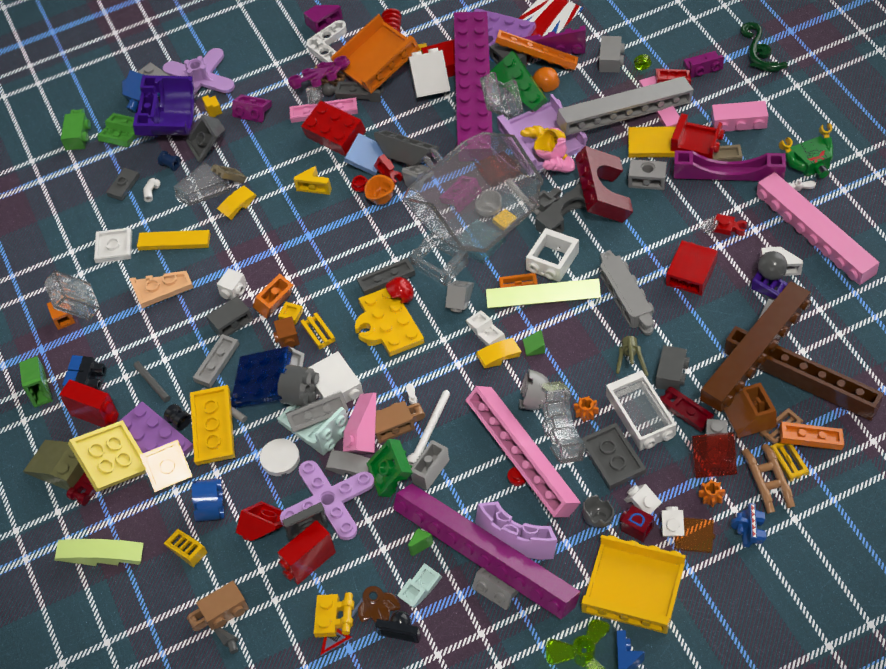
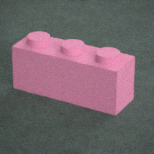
M754 101L712 105L711 120L713 128H717L719 122L723 123L722 130H725V132L767 128L768 111L766 102Z

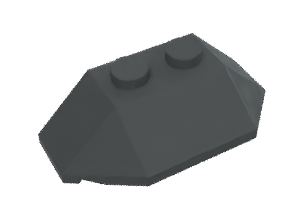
M388 130L374 132V137L384 155L393 159L392 161L406 163V166L424 163L439 150V146Z

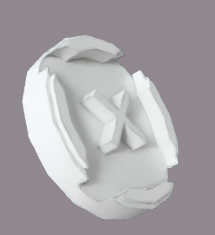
M283 438L268 442L260 453V463L264 471L273 476L291 473L300 461L299 450L296 444L291 440Z

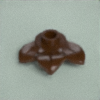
M370 586L363 592V602L358 607V616L362 623L370 618L375 623L377 619L389 621L390 611L400 610L401 606L399 600L392 593L383 592L377 586ZM371 593L377 594L375 600L369 598Z

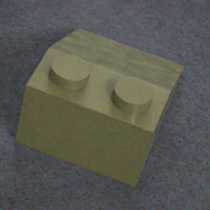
M45 440L23 472L69 490V488L77 483L84 470L68 445L69 442Z

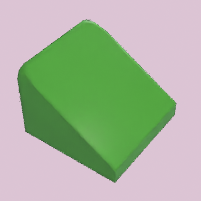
M541 330L523 339L526 356L545 353V343Z
M418 528L408 544L410 555L414 556L433 545L432 535Z

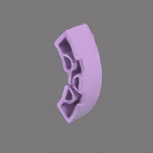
M498 501L478 503L475 519L476 525L528 558L537 560L554 559L557 538L551 526H537L527 523L521 525L512 520V516L502 509Z

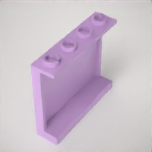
M550 94V102L542 105L536 112L530 110L509 120L504 115L497 117L498 130L530 174L543 169L542 164L545 160L540 158L534 150L536 139L523 137L520 135V132L526 127H533L534 125H539L543 128L554 127L560 129L556 122L558 109L563 107L560 100L556 99L553 94ZM585 132L566 136V154L569 157L577 154L586 146L588 139Z

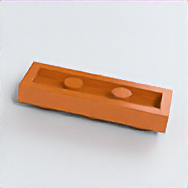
M781 422L779 426L781 443L842 450L844 447L842 429Z

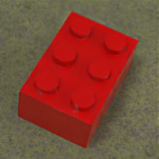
M321 100L301 126L307 138L345 157L358 133L364 135L366 132L361 119Z

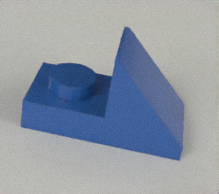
M617 630L618 669H636L644 661L645 652L631 651V640L626 638V630Z

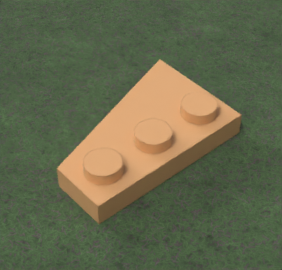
M187 271L165 273L160 277L150 275L146 276L145 279L129 278L141 308L194 288Z

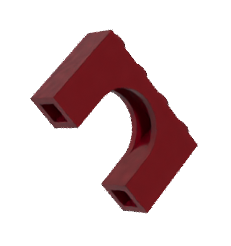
M584 146L577 153L575 160L587 212L623 223L633 213L630 198L608 190L599 180V178L613 182L623 172L620 157Z

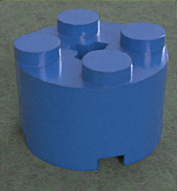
M221 479L192 481L195 522L225 518Z

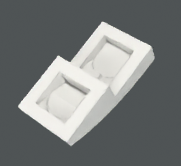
M483 311L477 312L466 320L469 327L486 346L506 339L504 333L493 325L492 319Z

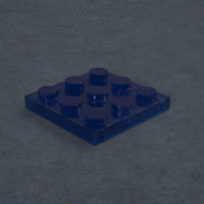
M286 346L240 356L231 406L236 409L282 399V396L278 395V382L281 373L285 374L287 370L285 366L291 362L293 350Z

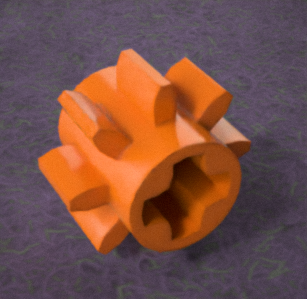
M590 396L579 398V404H574L576 418L580 417L583 422L594 420V414H599L597 400L593 401Z
M710 479L708 483H702V490L699 491L698 496L703 497V504H708L712 507L717 503L722 504L725 489H721V482L717 483Z

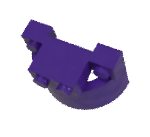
M142 75L140 101L133 122L135 135L188 136L192 131L194 121L195 98L193 77ZM157 93H160V103Z

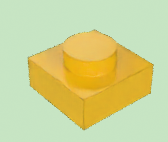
M285 302L278 315L279 320L292 316L296 325L304 311L303 306Z

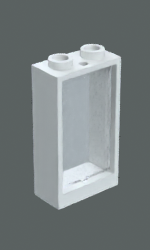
M642 370L606 385V397L639 451L645 448L650 449L657 443L668 441L676 435L677 425Z

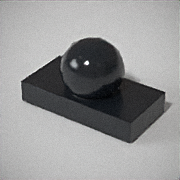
M405 611L393 613L390 621L376 620L375 627L379 636L419 643L421 639L419 627L411 625L412 619Z

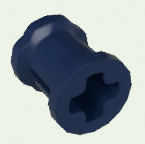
M162 151L158 157V164L168 166L171 170L176 171L181 164V159L177 155L172 156L167 151Z

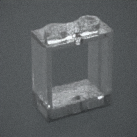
M433 232L424 238L422 244L410 254V261L415 270L445 287L469 263L466 250ZM434 247L453 257L443 269L423 259Z

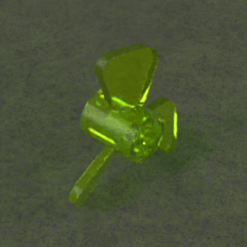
M599 619L592 620L589 623L587 634L577 637L573 645L550 639L546 644L547 662L550 665H556L574 659L577 665L586 667V669H605L595 659V645L609 632V623ZM582 648L587 649L586 653H582Z

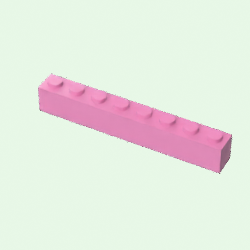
M774 172L758 182L757 195L759 199L765 201L773 211L782 216L785 222L791 224L799 234L808 239L810 244L816 246L825 257L834 262L837 268L842 269L851 280L861 285L877 274L880 262L777 173Z
M476 386L467 397L466 402L552 516L570 517L581 504L579 499L492 387Z

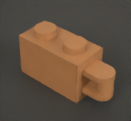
M402 401L382 410H376L375 437L378 444L415 430L414 423L425 418V413L420 403L407 406L405 401Z
M231 581L197 601L196 604L199 609L190 613L187 616V620L194 631H199L206 626H209L211 631L223 627L226 622L234 617L243 615L249 607L235 582Z

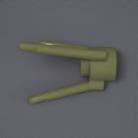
M626 336L622 339V346L619 347L616 373H620L623 354L629 356L630 364L633 365L634 355L637 353L642 370L647 377L648 371L641 353V347L638 346L637 338L634 336Z

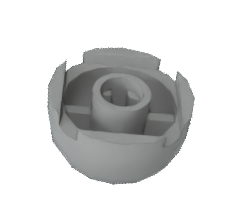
M528 369L520 393L523 396V400L519 399V408L537 410L543 407L547 400H551L553 389H550V383L542 373Z

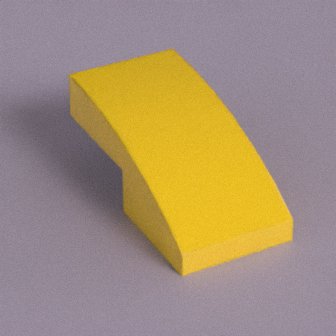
M242 186L228 196L217 209L232 220L242 207L246 209L257 195L247 187Z
M509 338L482 348L476 352V356L484 368L501 365L505 359L520 357L522 351L515 340Z

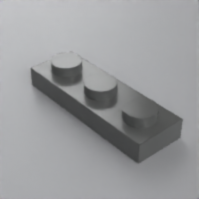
M405 258L357 278V282L366 296L385 288L386 283L393 278L402 277L407 279L416 274L409 259Z

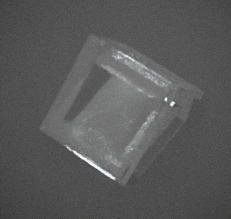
M309 86L306 88L308 104H318L320 100H323L322 86L315 88Z

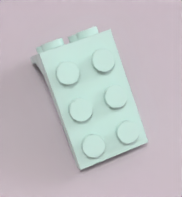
M290 405L277 418L278 423L323 456L328 451H331L336 443L344 437L348 417L343 407H340L330 418L293 432L285 413L300 406Z

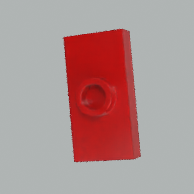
M655 69L656 83L684 76L691 85L690 70Z

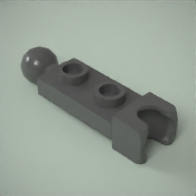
M338 81L337 86H334L332 83H325L322 87V92L326 96H331L335 93L336 98L348 99L356 97V99H366L370 102H381V93L384 92V86L381 84L371 94L356 82Z

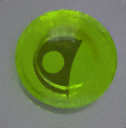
M641 54L634 59L635 68L638 70H645L652 64L651 58L647 54Z

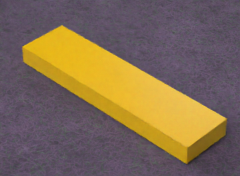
M210 230L139 233L137 248L138 250L209 248L211 233Z

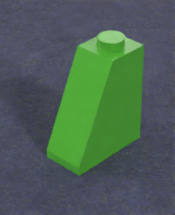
M38 356L19 362L22 387L34 408L52 402L53 399L44 367Z

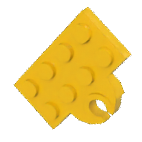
M384 288L358 298L364 313L356 320L355 332L359 333L364 328L369 329L367 332L358 334L362 342L367 343L368 346H376L382 343L390 357L425 343L423 335L405 305L400 303V297L392 298L387 289Z

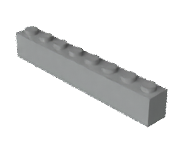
M683 76L560 108L557 112L556 122L567 136L650 114L672 106L676 107L691 103L694 89Z

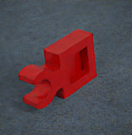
M717 214L712 232L730 236L732 232H735L739 236H744L745 229L741 228H747V222L744 220L736 222L735 217Z

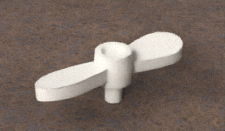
M801 179L796 183H788L796 191H800L802 188L813 189L816 186L814 181L802 182Z
M408 383L406 391L409 396V403L412 405L417 403V397L415 396L414 386Z

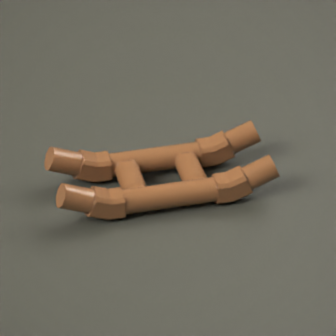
M768 444L762 445L761 449L768 463L757 465V461L750 450L744 449L742 455L755 479L767 514L775 512L769 491L772 489L780 488L787 509L795 507L791 488L785 479L773 449ZM773 470L777 480L765 482L761 473Z

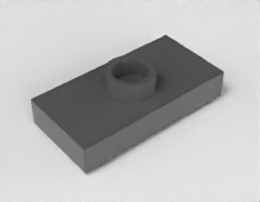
M123 168L106 192L107 196L123 201L140 177L139 172Z

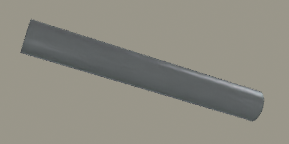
M139 361L133 364L134 368L164 402H168L170 396Z

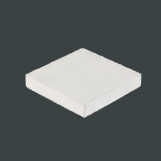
M131 228L96 232L95 263L131 259Z

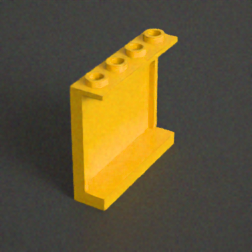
M601 535V544L588 589L581 603L582 612L667 634L685 566L686 555H682L678 551L662 550L653 545H641L633 540H621L612 535Z

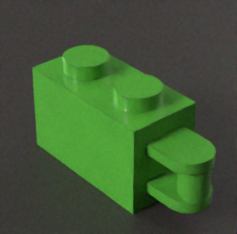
M73 109L70 114H65L61 141L65 150L86 148V142L89 141L88 129H91V123L87 119L84 109Z

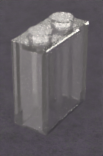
M56 270L44 282L53 308L90 320L100 309L90 282Z

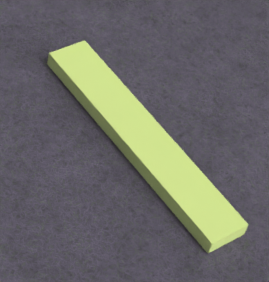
M599 279L486 289L488 309L601 298Z

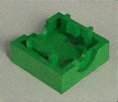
M388 439L366 463L374 477V484L379 496L391 497L396 491L397 482L407 480L413 473L411 470L412 465H409L405 455L407 452L403 450L400 440Z

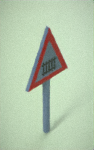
M363 598L353 609L351 615L352 618L358 611L359 605L363 602ZM337 629V637H324L320 656L349 641L352 637L343 635L342 629Z

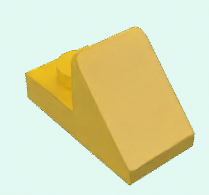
M316 166L300 173L293 179L296 191L330 195L332 190L329 178L318 177Z

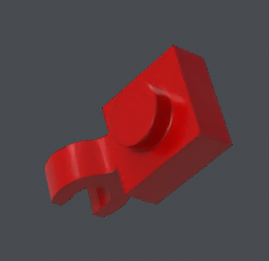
M384 154L378 157L374 164L378 172L391 178L394 184L397 183L395 178L401 182L403 175L401 172L393 170L395 167L391 160Z

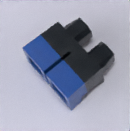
M72 355L62 386L64 388L70 379L100 390L102 382L100 379L95 378L96 376H105L106 366L103 363H97L94 357Z

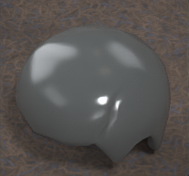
M765 252L759 258L758 270L765 279L771 281L778 280L786 274L787 260L780 252Z
M598 495L587 497L583 502L582 515L585 522L590 526L604 528L614 520V508L609 500L602 501Z

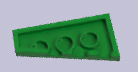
M511 51L490 71L492 78L536 112L548 101L515 52Z

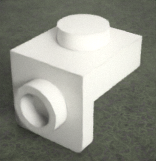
M646 484L634 485L628 490V496L624 499L626 503L632 502L635 507L648 514H651L662 503Z
M665 507L666 510L661 511L662 536L684 537L683 510H678V507Z

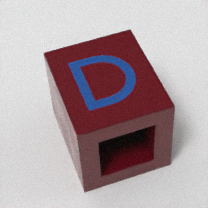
M632 505L628 511L625 510L620 518L621 531L644 542L654 527V516Z

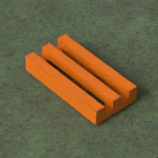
M536 273L499 277L500 288L538 284Z

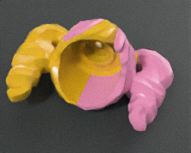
M539 125L526 127L524 130H521V136L536 139L534 150L540 158L545 160L542 164L544 169L570 173L575 169L574 160L566 154V135L563 131L554 127L543 128Z

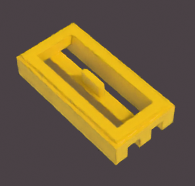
M316 312L313 314V317L309 316L306 321L303 319L300 322L320 350L336 340ZM315 321L318 322V324L320 325V327L323 329V331H324V332L326 333V335L328 336L329 340H327V338L324 336V334L322 333V331H321V330L319 329V327L316 325ZM309 324H311L312 327L315 329L317 334L322 339L323 343H320V341L317 339L315 334L309 328Z
M779 442L770 446L775 452L778 463L789 482L794 481V478L799 479L802 475L806 476L809 474L808 468L792 444ZM783 446L787 447L790 454L792 455V457L794 458L795 462L801 470L798 471L791 457L788 455Z

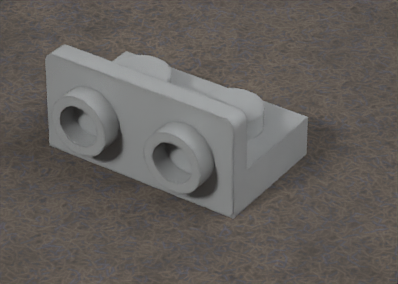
M483 567L476 572L472 589L507 610L510 607L512 598L519 591Z

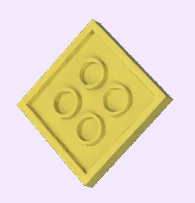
M123 420L69 440L68 445L96 492L147 473L140 457L143 453Z

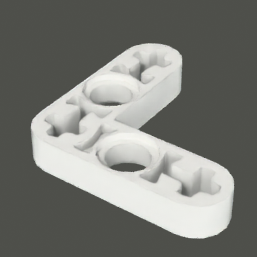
M337 20L309 38L306 42L308 51L322 62H333L330 57L337 51L329 45L346 34V23L342 20Z

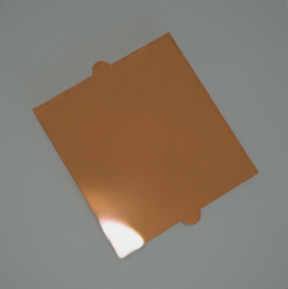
M684 518V537H675L674 550L712 553L713 539H715V534H713L714 520Z

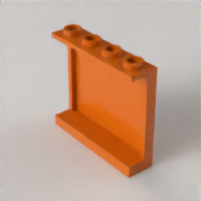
M378 14L330 58L334 62L335 58L346 56L350 64L346 69L340 71L372 94L409 60L408 57L412 56L411 53L419 51L420 48L414 37L411 35L409 37L404 36L385 23L381 15Z

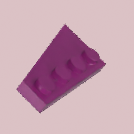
M586 25L580 26V29L576 30L569 28L561 33L553 31L548 32L545 36L538 34L522 38L568 54H585Z

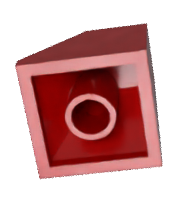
M263 501L247 507L240 512L235 533L248 541L262 537L283 526L280 521V515L283 510Z

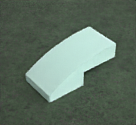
M424 563L412 580L408 579L397 596L415 608L434 589L442 576Z

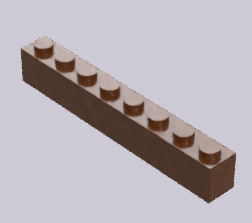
M790 281L702 387L700 400L719 412H722L725 407H729L734 400L735 394L737 392L740 393L745 387L747 379L753 378L757 371L756 368L759 365H763L767 360L769 352H773L777 348L781 337L785 338L790 330V326L792 324L795 325L799 321L803 310H808L811 305V292Z
M735 326L726 339L725 354L730 355L748 331ZM779 345L773 352H769L765 363L757 367L768 374L870 421L873 420L884 394Z

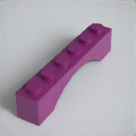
M675 150V179L761 181L774 172L782 179L785 176L786 153H766L750 160L728 162L709 159L694 151Z

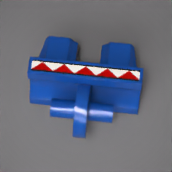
M749 503L748 509L737 513V518L731 520V527L736 529L738 534H742L743 547L748 548L753 543L762 544L766 540V531L757 529V525L761 526L765 521V512L756 510V504Z

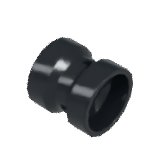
M177 404L170 405L164 412V419L168 423H172L173 427L179 431L185 429L191 421V415L186 411H182V408Z

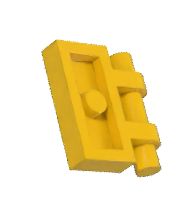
M345 593L344 600L340 601L338 594L317 595L314 623L315 638L337 637V629H342L343 635L350 634V628L353 626L351 615L355 603L352 593ZM339 611H343V617L338 619Z

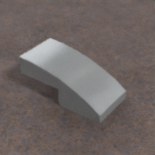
M331 450L325 469L343 476L345 473L356 475L360 472H368L369 469L366 463L370 458L349 452Z

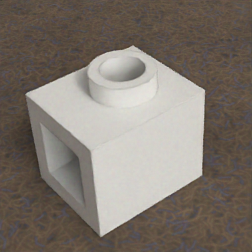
M228 268L217 283L219 294L224 299L231 300L236 296H241L247 287L244 274Z

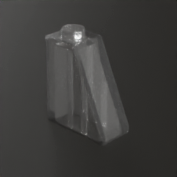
M205 162L173 186L176 199L188 207L231 191L228 179H223L220 175L212 172V167Z

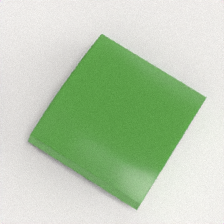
M113 113L105 120L106 127L97 135L98 141L129 147L137 136L133 129L134 117Z

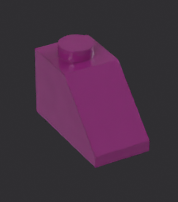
M315 5L303 13L306 25L316 34L333 22L343 19L341 6Z

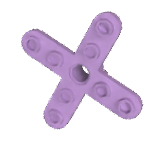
M220 48L211 49L204 58L198 56L190 61L185 60L184 64L169 61L163 66V71L170 76H192L194 95L201 86L221 93H230L235 88L233 80L212 73L224 58L223 50Z
M303 462L299 466V474L312 496L282 511L280 515L281 524L283 525L282 520L321 502L325 510L326 520L329 521L337 536L343 540L353 539L357 534V525L343 503L372 489L374 486L373 475L369 472H360L331 486L316 462Z

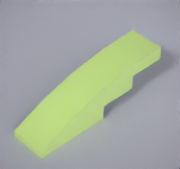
M109 539L58 540L55 561L96 566L97 563L118 566L119 562L140 565L143 543Z

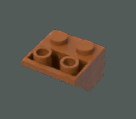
M761 382L744 387L740 393L737 392L735 394L732 404L723 409L737 438L777 427L776 409Z

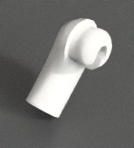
M151 178L148 180L143 188L144 201L151 202L153 200L152 190L153 188L158 189L160 186L158 179Z

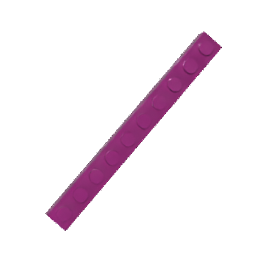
M410 484L396 493L393 510L480 567H483L558 618H564L576 607L580 595L578 589L419 487Z

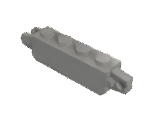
M611 250L600 253V277L629 327H639L644 335H651L654 330L652 327L654 326V321L652 320L654 308L650 302H647L644 290L638 287L636 277L629 272L627 262H623L620 255L615 256Z

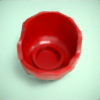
M396 277L386 283V289L392 298L400 297L402 299L401 304H408L412 301L414 290L408 280Z

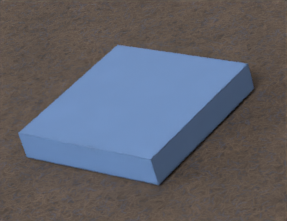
M358 133L344 162L375 176L378 170L374 167V164L378 157L384 153L378 142Z

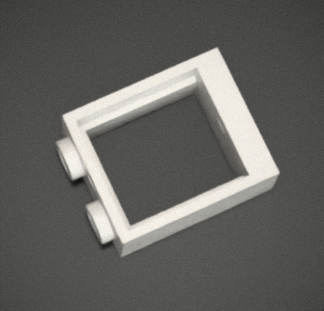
M545 228L526 256V270L560 282L579 253V239ZM544 247L565 253L558 265L537 258Z

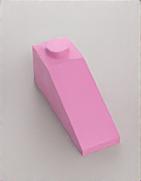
M376 393L360 394L344 430L343 452L357 454L375 452Z

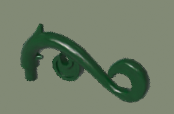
M754 22L743 24L740 30L742 36L753 38L754 34L748 31H757V35L749 48V58L752 62L749 65L765 72H779L781 69H786L788 67L787 62H766L759 58H768L771 55V47L767 44H758L762 35V28L759 24Z

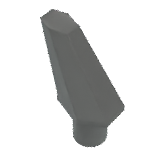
M221 627L214 629L223 645L229 648L231 654L239 651L236 644L239 638Z

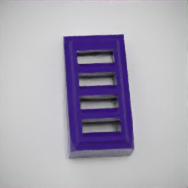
M758 270L752 280L751 289L776 299L788 283L781 279L772 281L765 279Z

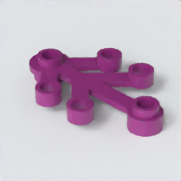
M339 56L334 59V62H321L317 64V68L302 70V78L300 75H293L287 80L292 89L300 88L302 82L312 79L310 81L312 87H319L322 85L321 79L325 75L328 81L337 79L336 73L339 70L346 69L350 61L346 56Z

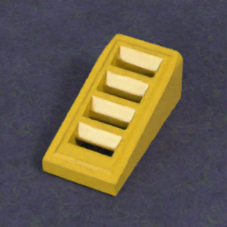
M179 529L164 542L167 548L192 567L207 554L205 546ZM180 536L181 538L173 545L172 543ZM188 544H190V546L185 551H183ZM193 548H195V550H194L190 555H188V553H189Z

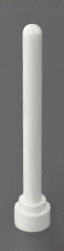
M448 390L442 392L414 453L407 456L409 465H415L414 462H417L416 459H419V456L423 453L450 396Z

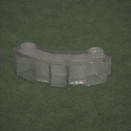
M561 381L539 384L540 390L545 393V398L541 399L539 403V409L543 408L545 420L542 421L545 436L550 437L552 442L551 451L560 464L583 461V453L586 448L572 420L569 388Z

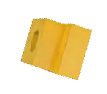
M207 95L202 97L208 116L216 117L222 114L216 96L209 98Z

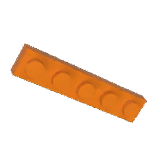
M502 30L498 31L495 43L502 47H509L516 52L529 54L533 58L544 59L550 64H558L565 69H576L577 56Z

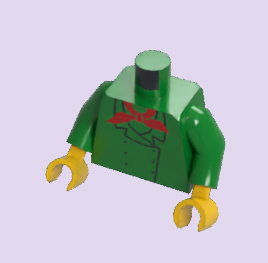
M830 123L827 124L828 131L823 129V124L819 128V132L824 135V138L819 136L792 146L793 141L789 137L785 139L787 145H785L783 140L780 141L779 148L785 150L786 159L792 169L802 172L808 177L814 174H818L820 178L828 176L830 161L833 159L832 137H829V132L832 131Z

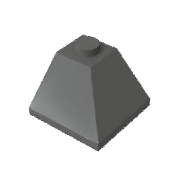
M201 115L186 139L188 146L200 163L225 130L218 118Z

